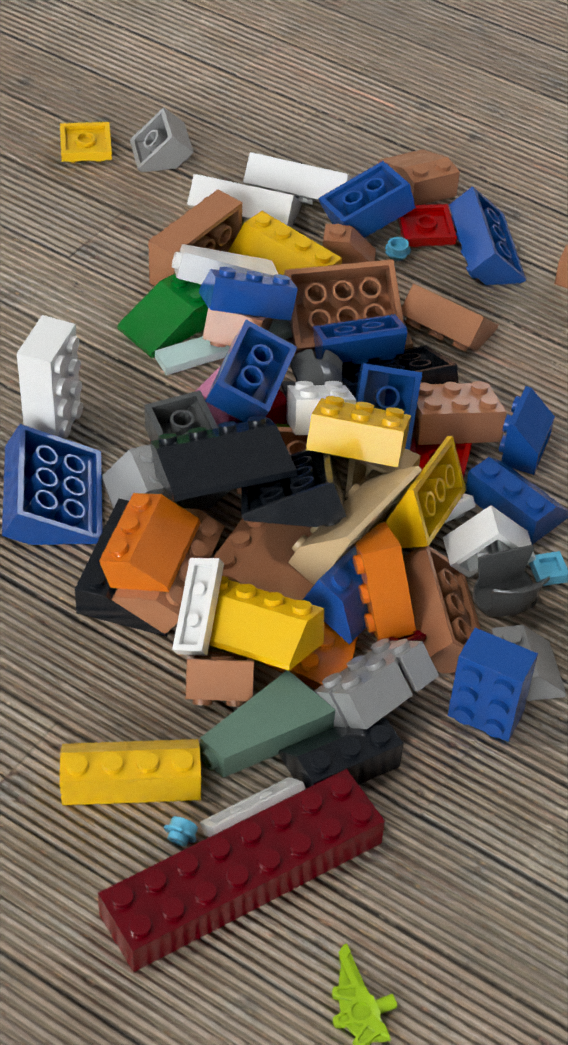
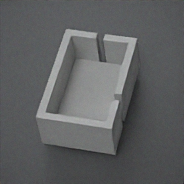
M386 638L375 642L371 646V651L367 654L351 659L347 663V668L340 673L327 676L322 681L323 685L314 692L335 709V727L349 726L350 728L368 729L413 696L405 678H408L413 690L418 692L436 679L439 674L423 641H408L407 639L389 641Z

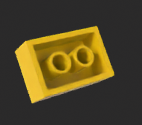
M327 396L326 399H320L311 414L306 450L398 467L405 451L411 415L404 414V411L399 408L389 407L386 410L374 408V405L368 402L351 404L345 403L344 399L340 397Z

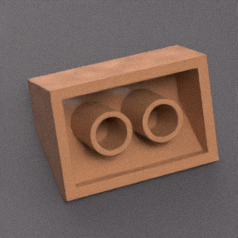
M416 284L412 285L401 308L402 315L407 317L405 323L417 329L424 325L430 328L428 334L442 341L445 336L454 340L452 346L467 352L468 348L477 351L499 326L487 318Z

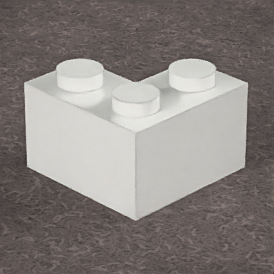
M492 505L443 537L450 566L468 578L478 572V558L480 556L532 545L528 531ZM534 551L527 564L536 559Z

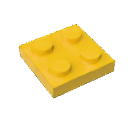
M110 122L60 123L62 162H100L112 160Z

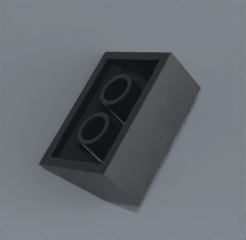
M381 718L368 729L350 728L349 726L333 727L279 750L278 755L292 777L303 781L306 789L345 769L349 771L358 785L400 767L404 743L388 720Z

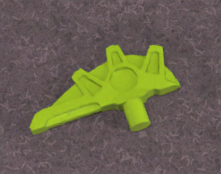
M343 944L339 951V961L341 964L339 986H335L332 989V998L339 1000L340 1013L333 1017V1025L336 1029L347 1028L355 1036L353 1045H370L371 1043L391 1041L385 1024L381 1022V1014L397 1008L395 997L393 994H389L375 1000L374 996L365 987L348 944Z

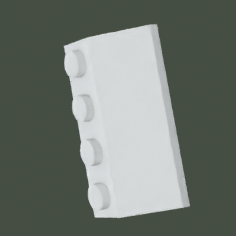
M250 152L243 183L253 187L291 194L297 197L303 204L312 205L313 201L319 202V197L352 178L346 173Z
M197 174L193 176L187 205L193 208L218 189L243 202V223L260 211H264L291 228L302 204L299 199L291 194Z

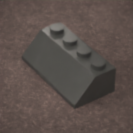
M200 390L144 405L145 429L151 441L158 440V436L168 433H174L176 436L188 434V430L198 427H204L206 430L218 428ZM231 490L179 500L178 503L182 508L205 510L216 505Z

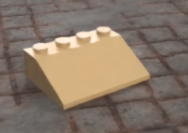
M414 466L369 477L361 486L358 483L354 484L345 495L347 498L344 502L346 517L333 526L325 527L321 525L319 527H312L310 532L313 534L309 538L303 535L293 545L291 549L295 553L288 563L312 585H315L333 565L356 545L355 543L387 516L422 469L419 466Z

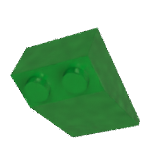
M175 273L161 280L117 324V329L151 358L155 357V350L179 344L204 330L208 307L199 294L201 285L178 279Z

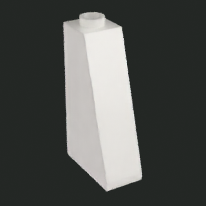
M185 244L181 245L180 252H175L172 260V268H175V274L178 279L198 284L203 283L210 269L219 270L220 267L233 268L237 273L247 274V271H257L266 277L273 278L275 274H278L272 260Z

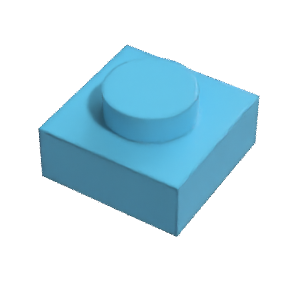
M560 551L535 555L536 559L529 563L536 582L550 576L549 581L543 586L568 582V569Z

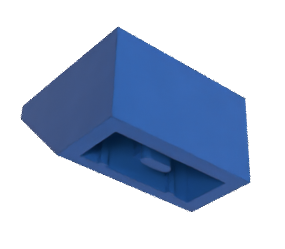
M525 386L521 397L516 395L511 408L513 415L508 414L506 416L502 431L507 432V434L503 435L498 452L503 453L501 461L511 468L534 475L551 437L555 416L531 387Z

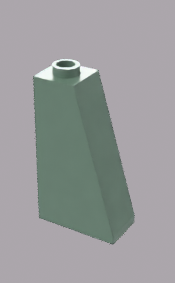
M286 670L200 737V759L209 770H215L223 778L278 755L281 749L333 728L335 709L294 674Z

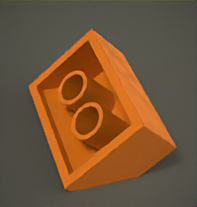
M133 493L99 560L110 588L169 592L201 524L200 519L162 494Z
M386 522L380 523L355 543L357 555L353 556L357 575H362L363 584L358 585L362 603H367L369 612L364 614L368 633L373 632L378 641L386 638L389 639L390 637L400 638L414 634L413 631H416L401 545Z

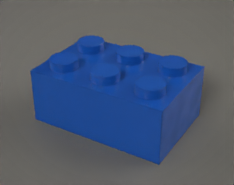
M246 319L232 341L205 402L243 422H248V418L252 416H266L271 409L297 346Z
M475 627L458 657L447 716L454 718L461 724L470 725L484 731L491 737L509 742L524 713L538 653Z

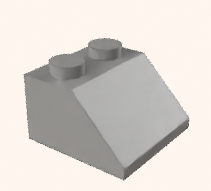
M164 107L130 139L136 165L140 172L177 169L194 153L185 123Z
M150 444L129 449L102 475V482L113 509L118 498L129 501L133 493L162 494L174 502L155 475Z
M524 625L491 629L492 635L538 653L527 701L565 697L566 691L548 640Z

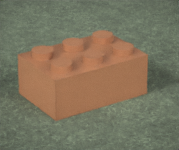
M482 381L460 384L456 382H446L444 384L421 382L412 435L418 445L442 444L447 436H453L455 444L501 442L507 411L489 383Z

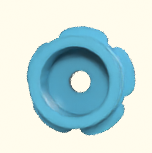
M402 237L389 239L388 244L385 246L386 255L395 261L405 259L411 252L409 242Z
M173 816L169 825L164 826V830L169 833L167 839L174 844L186 847L188 842L194 843L197 840L195 834L198 826L185 818Z

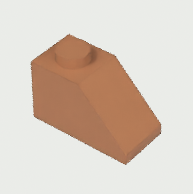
M326 223L323 247L340 256L342 264L375 261L376 249L352 226Z

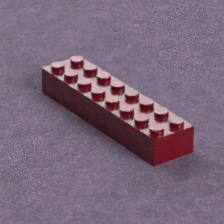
M345 769L98 892L99 916L134 973L382 843L385 820L349 771Z

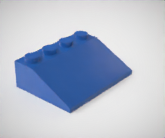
M19 424L5 445L2 536L29 545L97 544L102 534L101 451Z

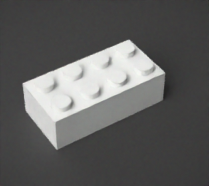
M42 315L17 352L23 424L61 438L69 436L71 425L75 419L80 418L83 411V402H80L82 382L79 381L81 362L77 356L79 338L76 337V324Z

